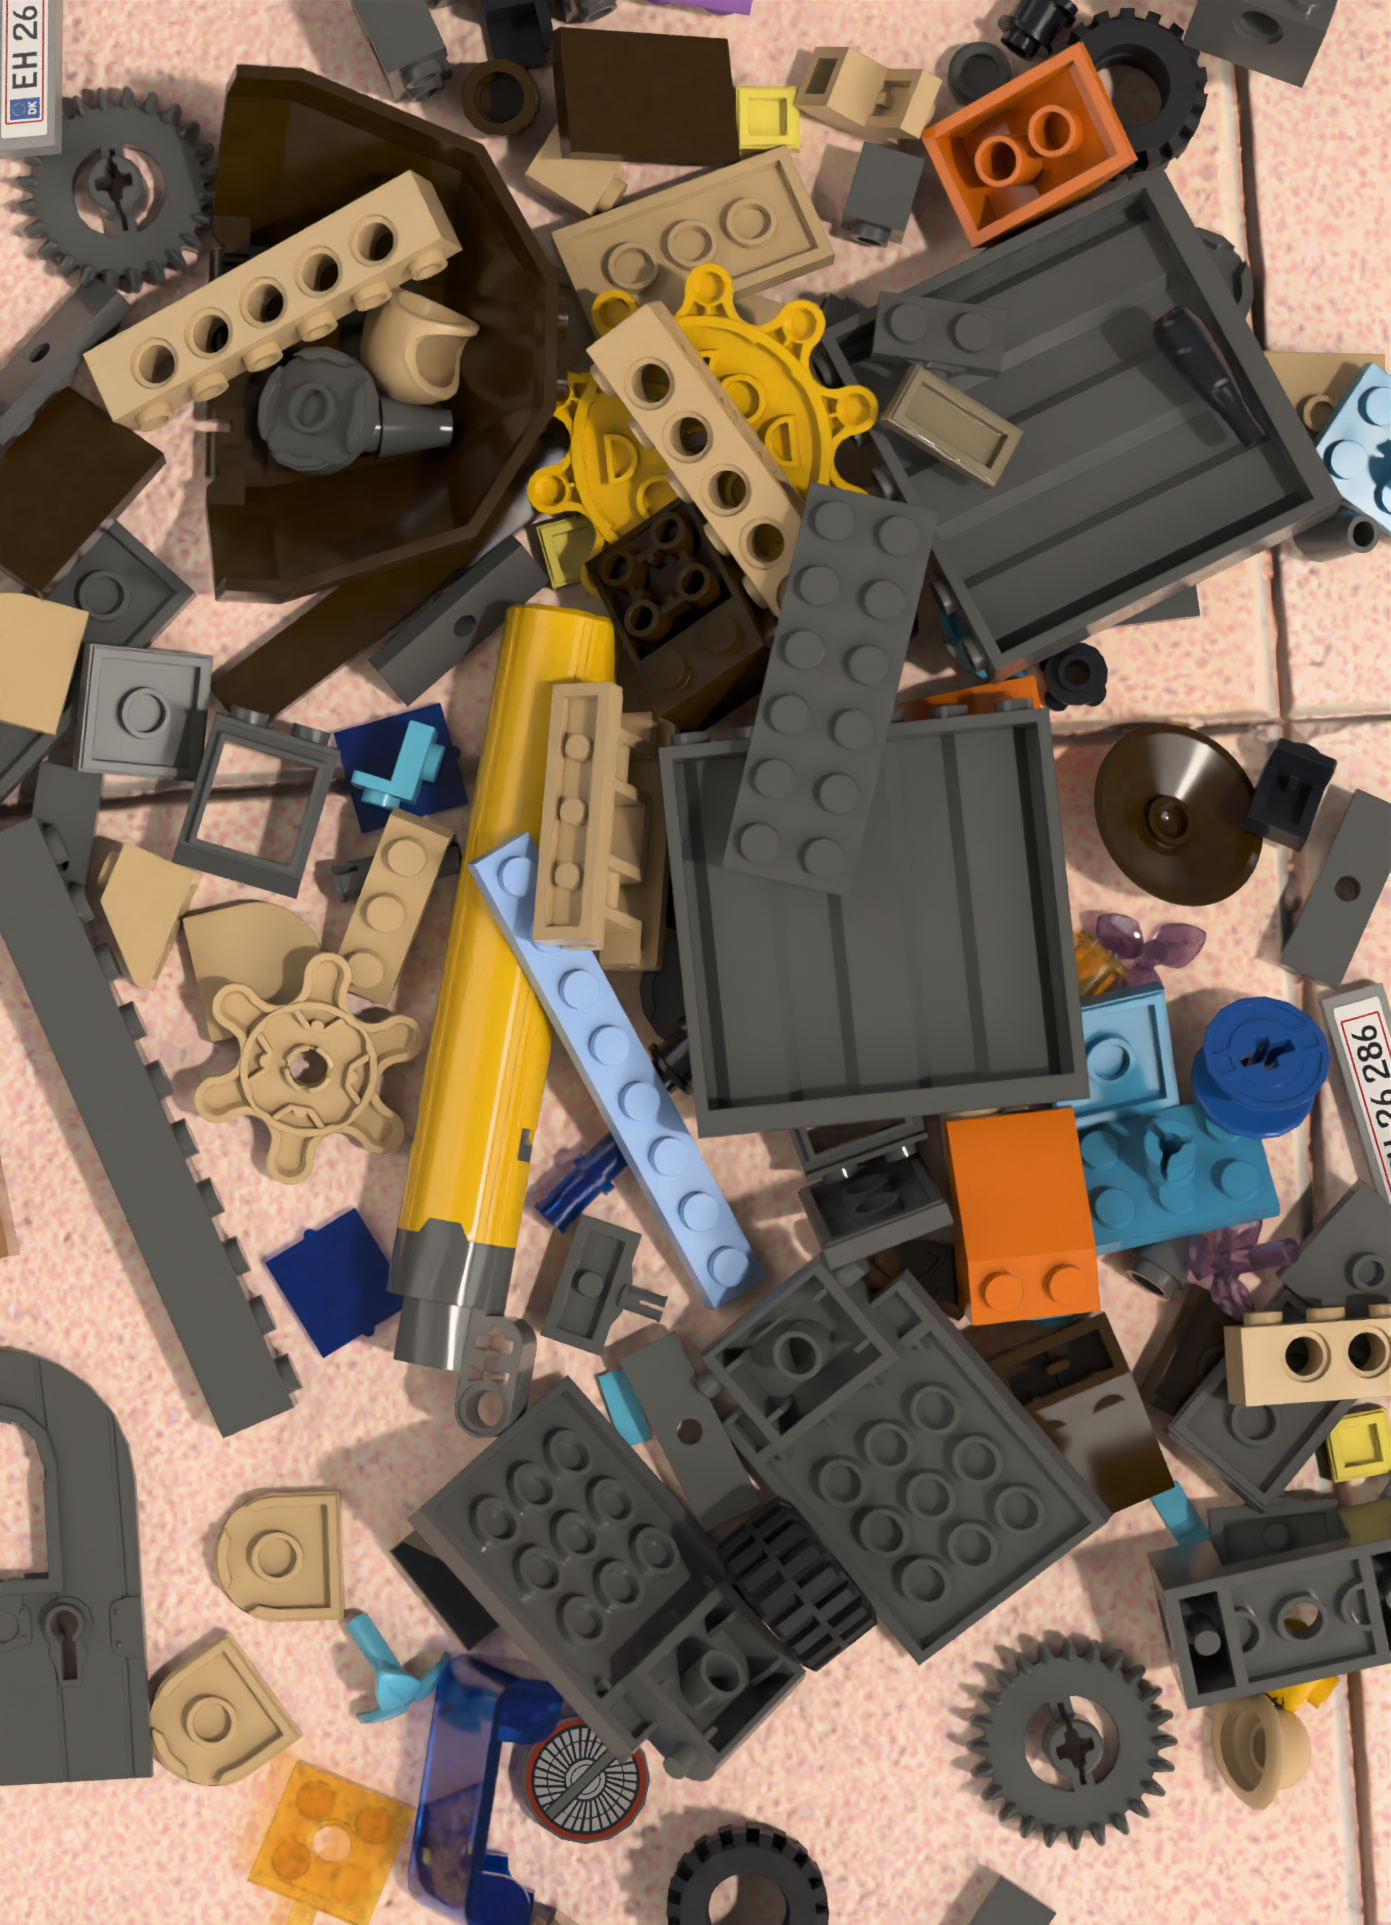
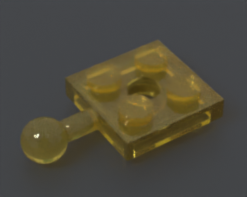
M298 1758L247 1882L294 1901L285 1925H313L318 1911L351 1925H369L417 1807ZM334 1826L342 1829L347 1834L350 1840V1851L345 1858L339 1861H327L317 1854L314 1848V1837L322 1828Z

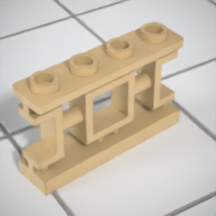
M611 681L554 684L552 689L532 940L544 946L562 945V948L568 951L600 950V967L609 972L658 971L663 965L670 874V857L658 747L671 746V736L680 734L681 728L663 718H658V714L654 712L622 713L623 688Z

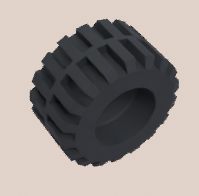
M1121 8L1118 17L1110 18L1107 10L1095 14L1092 23L1088 26H1085L1083 22L1071 31L1068 41L1066 43L1062 41L1055 53L1057 55L1072 45L1083 42L1097 72L1115 65L1131 66L1146 73L1159 90L1162 104L1159 113L1154 119L1139 126H1122L1138 160L1107 181L1115 182L1117 175H1127L1129 181L1160 165L1165 170L1174 157L1178 159L1186 150L1206 108L1208 94L1204 93V87L1208 81L1206 67H1199L1197 63L1201 53L1199 50L1182 45L1183 41L1181 38L1184 30L1174 22L1169 29L1159 24L1162 15L1152 11H1148L1146 19L1135 17V8Z
M780 1496L773 1498L716 1544L720 1562L750 1604L793 1657L802 1666L814 1672H818L878 1624L875 1609L860 1587L799 1510L790 1501Z
M746 1822V1827L732 1828V1824L718 1827V1833L710 1837L706 1834L694 1842V1848L688 1854L684 1852L677 1863L676 1872L670 1880L666 1914L668 1925H713L709 1915V1902L714 1889L727 1878L742 1873H754L765 1876L779 1886L786 1902V1914L782 1925H829L827 1891L822 1873L816 1861H812L808 1855V1850L798 1840L793 1842L786 1837L785 1831L773 1827L772 1830L760 1828L759 1823Z

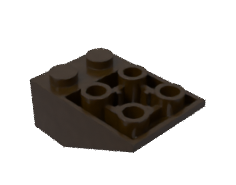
M678 496L584 564L659 716L689 733L704 732L762 691L777 622L769 608L765 610L760 608L747 593L742 583V578L745 574L732 554L725 557L711 543L704 530V525L709 521L696 503L692 501L690 504H687Z
M1105 1311L1091 1312L1073 1320L1070 1324L1056 1327L984 1358V1361L1113 1514L1175 1487L1132 1373Z

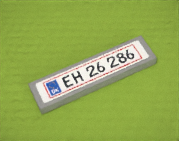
M0 0V159L62 154L63 0Z
M1380 982L1318 1000L1373 1188L1391 1204V1010L1383 983Z

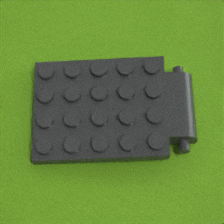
M821 1251L701 1350V1360L709 1369L696 1379V1383L700 1391L709 1398H714L722 1390L726 1389L739 1404L721 1420L729 1439L777 1496L790 1501L799 1510L873 1605L876 1615L920 1666L1104 1526L1113 1513L908 1269H905L874 1294L861 1279L870 1271L869 1264L865 1258L830 1270Z
M568 1375L407 1519L621 1764L625 1763L648 1739L664 1757L663 1768L670 1777L677 1780L684 1777L693 1781L709 1780L805 1678L806 1670L763 1623L761 1616L750 1604L720 1562L714 1540L707 1532L704 1533L700 1524Z

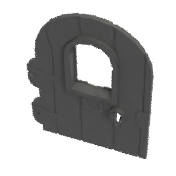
M0 1350V1422L11 1424V1421L16 1422L34 1438L41 1463L44 1466L45 1480L43 1481L48 1559V1572L25 1573L24 1578L10 1577L6 1581L0 1579V1786L151 1778L154 1776L137 1480L130 1444L115 1413L91 1384L54 1361L28 1352ZM63 1610L71 1612L76 1616L78 1622L77 1631L72 1636L73 1642L76 1641L77 1678L65 1677L63 1640L66 1639V1633L59 1624V1616Z

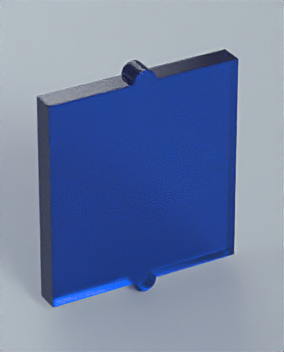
M441 703L334 733L346 776L342 779L341 785L345 790H350L362 834L385 828L392 811L361 801L364 790L354 787L351 783L354 770L391 781L410 720L435 727L438 732L435 744L445 746V751L435 782L431 783L423 780L416 805L413 806L400 802L399 808L419 817H425L469 804L457 762L461 757V750L452 744Z
M356 1207L318 1231L307 1229L303 1234V1240L265 1263L323 1358L362 1334L366 1337L374 1335L376 1325L402 1310L404 1296L386 1292L390 1263Z

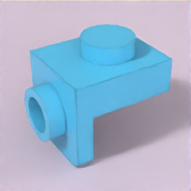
M410 720L391 781L354 770L351 783L354 787L364 790L361 801L393 811L395 807L399 808L400 802L415 806L423 780L431 783L435 782L443 759L445 746L435 744L438 736L435 727Z

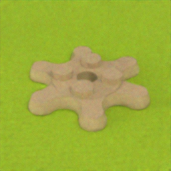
M321 952L314 955L307 962L304 969L302 990L294 1000L287 1004L275 1005L268 1003L260 998L253 988L238 982L225 984L216 992L213 998L212 1011L214 1018L221 1026L230 1030L237 1037L241 1046V1055L238 1063L229 1072L209 1076L200 1082L196 1087L193 1097L194 1107L199 1116L212 1123H224L244 1114L253 1115L263 1120L269 1127L272 1136L271 1147L267 1154V1169L277 1182L285 1185H296L310 1176L314 1167L316 1146L324 1137L332 1133L342 1132L350 1134L359 1140L366 1150L381 1155L391 1153L400 1147L405 1136L403 1119L396 1111L387 1107L381 1101L377 1092V1081L380 1074L388 1066L398 1062L409 1061L419 1054L424 1044L423 1029L417 1020L404 1014L392 1015L383 1021L375 1023L363 1022L356 1018L349 1010L346 1001L347 991L352 981V970L348 961L334 952ZM310 1049L316 1050L317 1053L325 1058L328 1064L325 1076L314 1083L298 1081L290 1070V1063L297 1054L309 1051Z

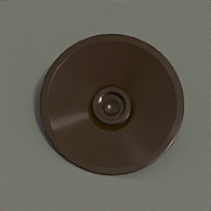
M1158 724L1132 731L1121 738L1109 750L1099 768L1095 783L1094 810L1096 822L1102 841L1111 858L1119 869L1140 889L1171 904L1192 907L1206 906L1225 900L1236 893L1248 881L1259 861L1263 837L1241 828L1254 792V787L1237 760L1219 743L1187 727Z

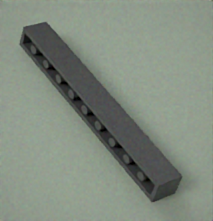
M32 817L0 831V933L221 1436L224 1439L294 1408L298 1404L294 1392L303 1388L302 1381L289 1353L278 1356L268 1333L276 1330L277 1325L264 1296L260 1294L253 1298L242 1275L251 1271V1266L240 1240L236 1235L227 1239L220 1225L217 1215L226 1212L219 1191L211 1177L203 1180L200 1179L191 1159L192 1156L200 1153L194 1134L185 1118L176 1122L165 1099L174 1095L168 1075L159 1059L149 1063L139 1039L148 1036L143 1018L133 1000L126 1004L122 1002L114 980L123 977L117 959L108 942L97 945L88 924L89 921L97 918L92 902L82 883L73 887L69 885L62 863L71 860L65 841L56 825L45 829L40 818Z

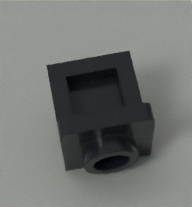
M1279 738L1262 767L1241 828L1300 852L1307 841L1324 790L1334 775L1338 764L1337 760L1320 753L1309 744Z

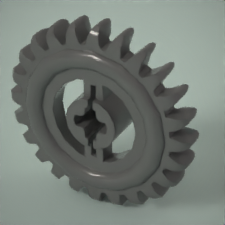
M129 86L123 88L118 105H113L105 89L99 87L97 89L96 109L92 110L89 109L79 96L74 95L72 101L75 118L70 120L62 114V154L21 157L25 164L35 170V175L17 176L14 181L20 189L32 193L33 197L18 202L15 207L22 215L38 217L32 224L24 228L23 233L29 239L48 237L45 243L38 249V257L41 260H50L62 255L56 269L57 274L62 278L71 275L78 268H81L79 282L82 288L87 287L93 278L98 279L99 276H103L104 284L117 291L121 279L127 278L132 291L138 294L142 291L143 278L146 274H150L158 285L163 286L166 284L164 266L170 264L179 271L185 272L188 270V265L182 252L185 249L197 253H203L206 250L205 245L197 237L196 232L197 230L211 231L212 220L210 216L204 213V210L212 208L214 192L206 190V187L215 183L217 167H202L201 165L212 157L215 151L214 146L208 142L192 146L200 134L201 127L197 121H192L178 129L177 127L182 115L181 107L178 104H172L164 114L158 115L159 98L155 92H150L139 108L136 107L134 93ZM124 148H133L149 155L160 167L165 179V201L158 217L141 231L138 230L137 218L145 212L148 206L150 189L140 169L132 160L126 158ZM98 153H101L102 158L90 168L86 177V189L97 210L106 219L113 221L115 236H107L91 229L80 217L75 205L76 180L82 167ZM113 164L128 185L123 188V198L120 199L121 209L127 219V231L124 230L122 212L107 192L113 189V179L116 178Z
M1065 1637L1059 1656H1054L1048 1645L1044 1641H1040L1037 1645V1662L1031 1663L1021 1652H1015L1014 1661L1018 1673L1013 1676L1002 1669L996 1668L993 1674L1002 1687L1000 1692L997 1693L989 1690H980L978 1692V1697L990 1708L989 1713H978L969 1716V1722L985 1731L984 1736L969 1740L966 1743V1748L971 1752L984 1754L986 1758L970 1769V1774L974 1778L992 1777L993 1780L982 1791L981 1799L984 1802H989L1004 1797L1005 1800L998 1812V1820L1001 1823H1005L1020 1813L1022 1815L1019 1826L1020 1837L1027 1838L1038 1825L1043 1826V1842L1047 1848H1051L1054 1845L1060 1831H1065L1070 1847L1077 1851L1080 1848L1083 1831L1089 1830L1096 1843L1103 1847L1106 1844V1824L1111 1823L1123 1835L1127 1836L1130 1834L1125 1816L1127 1811L1130 1810L1145 1819L1150 1818V1811L1141 1799L1144 1793L1159 1797L1166 1795L1165 1789L1153 1778L1154 1772L1175 1771V1765L1158 1755V1752L1161 1749L1177 1745L1178 1739L1171 1734L1159 1732L1157 1727L1171 1720L1174 1717V1713L1170 1709H1151L1150 1705L1162 1694L1163 1689L1159 1685H1151L1141 1689L1137 1687L1146 1673V1668L1142 1664L1136 1665L1124 1673L1121 1672L1124 1659V1651L1122 1649L1114 1650L1105 1661H1101L1100 1644L1096 1639L1089 1642L1082 1655H1077L1072 1638ZM1069 1696H1080L1098 1703L1109 1713L1117 1729L1118 1749L1113 1765L1097 1782L1094 1780L1092 1771L1101 1762L1104 1752L1103 1739L1090 1720L1084 1715L1074 1713ZM1061 1702L1067 1722L1071 1728L1076 1731L1080 1738H1089V1742L1080 1746L1081 1757L1078 1758L1085 1782L1082 1783L1080 1782V1773L1075 1762L1068 1757L1065 1751L1056 1752V1747L1065 1744L1064 1733L1067 1731L1057 1705ZM1047 1703L1052 1719L1044 1727L1041 1737L1042 1749L1050 1764L1061 1774L1070 1777L1073 1789L1065 1790L1047 1784L1033 1772L1026 1759L1024 1738L1029 1721L1041 1706Z

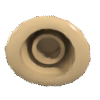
M1262 1693L1219 1703L1212 1717L1211 1744L1216 1765L1225 1783L1238 1799L1253 1810H1266L1276 1800L1279 1790L1287 1789L1299 1782L1310 1765L1312 1750L1306 1726L1296 1714L1273 1705L1269 1697Z

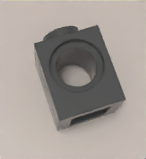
M864 141L841 227L852 230L850 236L852 239L879 248H886L888 241L902 244L922 177L925 159Z

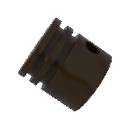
M492 59L480 63L469 72L462 85L461 104L466 118L476 129L492 137L510 138L522 134L533 125L540 112L541 95L537 82L525 68L511 60Z

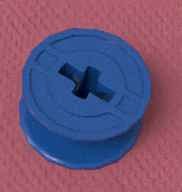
M1265 996L1239 999L1220 1009L1206 1028L1204 1043L1194 1056L1190 1076L1195 1100L1211 1121L1231 1134L1255 1140L1280 1137L1299 1127L1313 1108L1315 1094L1327 1079L1330 1054L1325 1036L1312 1018L1291 1003Z

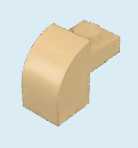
M815 47L793 106L839 130L873 143L904 149L907 139H920L923 129L931 121L936 107L935 98L942 79L924 69H888L851 47Z

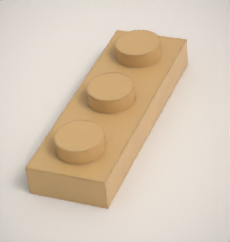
M397 807L391 812L338 952L339 955L348 961L352 970V981L348 988L349 992L385 1007L390 1002L455 831Z

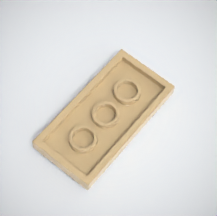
M787 145L551 232V244L594 343L601 338V335L592 321L591 308L594 300L602 292L609 289H621L630 293L640 308L649 302L662 301L671 315L674 316L683 305L687 276L692 269L700 264H718L729 272L733 280L734 302L834 264L835 259L834 250Z

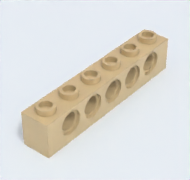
M408 170L85 352L83 356L113 422L136 431H153L171 422L175 417L173 411L192 400L203 402L222 394L229 387L227 381L244 371L256 372L276 364L283 357L282 350L298 341L309 342L328 335L337 328L336 320L356 309L358 311H367L382 305L392 297L393 293L391 290L411 278L413 280H423L436 275L448 265L447 258L463 249L432 183L412 170ZM392 232L394 243L391 252L384 259L376 261L374 251L377 241L383 235ZM337 263L338 278L335 284L330 289L322 292L320 278L323 271L329 265ZM282 294L283 309L276 319L268 322L266 319L267 305L274 296ZM227 324L229 329L228 340L221 350L214 352L212 349L213 335L219 327ZM172 354L175 362L174 370L167 380L160 382L158 376L159 366L167 356Z
M663 302L646 303L586 349V352L594 361V364L590 366V372L600 388L609 397L614 398L618 395L630 411L632 417L628 419V425L638 441L649 451L656 448L668 464L670 470L666 472V477L676 494L687 504L694 501L709 521L704 525V530L711 543L725 557L732 554L747 574L742 578V583L753 601L764 610L770 606L779 619L806 502ZM651 364L662 367L669 377V390L662 400L650 396L643 384L644 373ZM688 417L700 420L707 429L708 441L700 453L688 449L682 441L681 428ZM726 470L736 472L745 482L746 495L740 505L728 503L720 494L719 480ZM764 523L777 527L783 535L784 549L778 558L765 555L758 547L757 532Z
M1391 1303L1369 1304V1317L1346 1318L1345 1307L1307 1308V1321L1283 1322L1282 1311L1243 1313L1244 1325L1224 1326L1229 1404L1258 1406L1391 1396ZM1361 1333L1368 1339L1371 1353L1367 1363L1357 1369L1349 1359L1348 1349L1352 1339ZM1299 1337L1305 1342L1309 1356L1305 1367L1299 1372L1294 1373L1286 1363L1285 1353L1288 1345Z

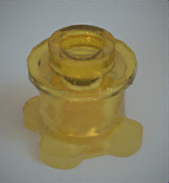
M1083 929L1076 935L1077 939L1075 941L1078 945L1075 947L1080 999L1103 994L1116 978L1123 982L1129 975L1128 972L1130 970Z

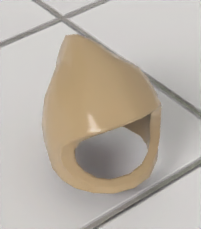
M399 286L391 290L393 295L388 301L368 310L360 343V363L372 375L378 395L412 405L435 404L451 398L457 393L459 386L460 358L466 342L477 334L480 328L479 325L468 317L423 295L401 289Z

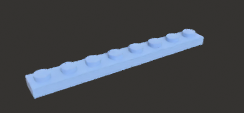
M518 832L470 861L466 866L705 1308L717 1310L767 1276L592 950L568 951L563 949L562 945L544 946L532 940L539 851L528 832Z

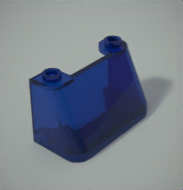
M463 1653L449 1661L436 1687L407 1877L408 1888L413 1899L423 1908L455 1925H530L535 1890L525 1889L513 1878L509 1869V1853L486 1850L503 1742L525 1745L537 1744L547 1739L557 1727L561 1716L562 1703L565 1701L531 1661L479 1653Z

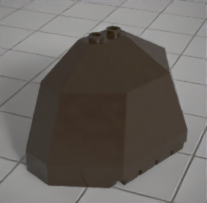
M236 64L226 84L211 212V236L223 249L209 250V283L408 170H412L432 183L463 250L447 258L448 265L436 275L423 280H413L411 278L399 285V287L423 295L475 321L480 328L477 334L472 336L463 348L460 358L457 393L447 400L439 401L435 404L422 405L435 409H450L453 433L449 448L436 447L378 459L374 457L373 452H362L352 464L331 475L308 476L280 464L270 454V452H273L269 449L267 441L262 439L258 428L259 399L268 377L279 365L285 367L289 361L297 358L293 354L304 348L328 346L360 362V343L364 319L368 310L358 311L356 309L336 320L337 328L320 339L309 342L300 340L282 350V359L266 369L256 372L244 371L227 381L229 387L226 391L206 401L207 422L230 423V432L205 433V478L214 479L206 487L205 514L215 602L283 604L466 545L479 533L556 411L557 402H564L567 393L566 363L557 362L558 337H565L567 334L569 320L567 298H559V278L484 144L304 68ZM392 232L383 235L377 241L374 251L376 261L384 259L391 252L394 243ZM337 263L329 265L323 271L320 278L322 292L330 289L335 284L338 278ZM282 294L274 296L269 301L266 308V319L268 322L273 321L280 315L283 309ZM227 324L219 327L213 335L212 349L214 352L221 350L228 340L229 329Z

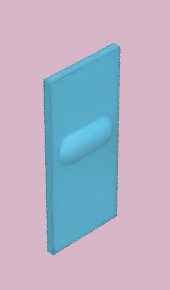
M622 1368L598 1376L611 1418L619 1434L630 1446L651 1440L652 1436L643 1409Z
M1178 1481L1174 1482V1488L1151 1497L1178 1545L1209 1539V1532Z

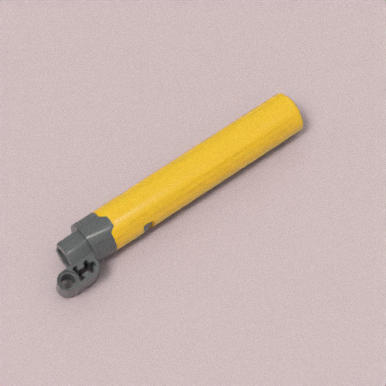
M516 603L506 610L418 1106L419 1115L415 1138L410 1151L386 1292L404 1296L393 1359L423 1366L459 1371L460 1376L455 1399V1417L459 1426L467 1434L476 1438L499 1437L525 1414L537 1352V1338L533 1328L525 1320L515 1316H505L530 1174V1159L534 1136L539 1123L555 1029L466 864L518 832H528L539 851L553 685L610 681L616 684L623 641L611 618L577 609L530 603L528 605ZM503 1335L504 1339L513 1341L511 1353L500 1354L499 1350L491 1348L492 1337ZM484 1371L509 1373L508 1381L503 1379L483 1380ZM487 1391L495 1392L503 1404L501 1419L492 1427L486 1425L478 1413L480 1398Z

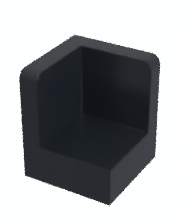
M481 0L494 59L511 60L526 70L552 65L549 34L553 31L547 0Z

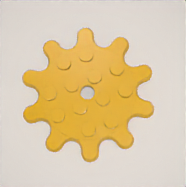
M705 263L692 269L686 279L683 305L673 318L805 502L810 482L869 495L860 487L849 484L840 477L835 468L834 457L836 449L842 440L871 429L877 422L880 413L879 402L875 394L867 387L849 385L839 389H830L820 385L813 378L809 368V357L814 346L821 340L825 332L826 320L822 310L817 304L809 300L798 299L784 306L776 318L769 323L763 325L749 324L741 319L735 311L733 280L725 268L718 264ZM609 289L602 292L594 300L591 308V318L595 328L603 337L640 307L630 293L621 289ZM651 364L646 369L643 377V384L647 393L655 399L662 400L668 393L670 386L666 371L656 364ZM567 370L566 398L564 402H557V409L552 416L562 421L569 431L571 441L569 451L563 460L555 465L537 470L530 477L527 494L532 506L539 512L557 514L564 511H578L586 515L593 523L596 531V542L581 566L580 578L582 585L588 593L601 598L584 563L676 499L678 495L666 477V472L670 470V467L656 448L652 451L647 450L631 431L628 419L632 417V414L618 395L614 398L609 397L597 384L591 372L582 374ZM688 417L681 428L682 441L687 448L688 442L696 432H707L704 424L693 417ZM726 470L720 477L719 491L728 503L740 505L746 495V485L739 474ZM764 523L757 532L759 549L769 557L778 558L784 549V538L780 530L771 524Z

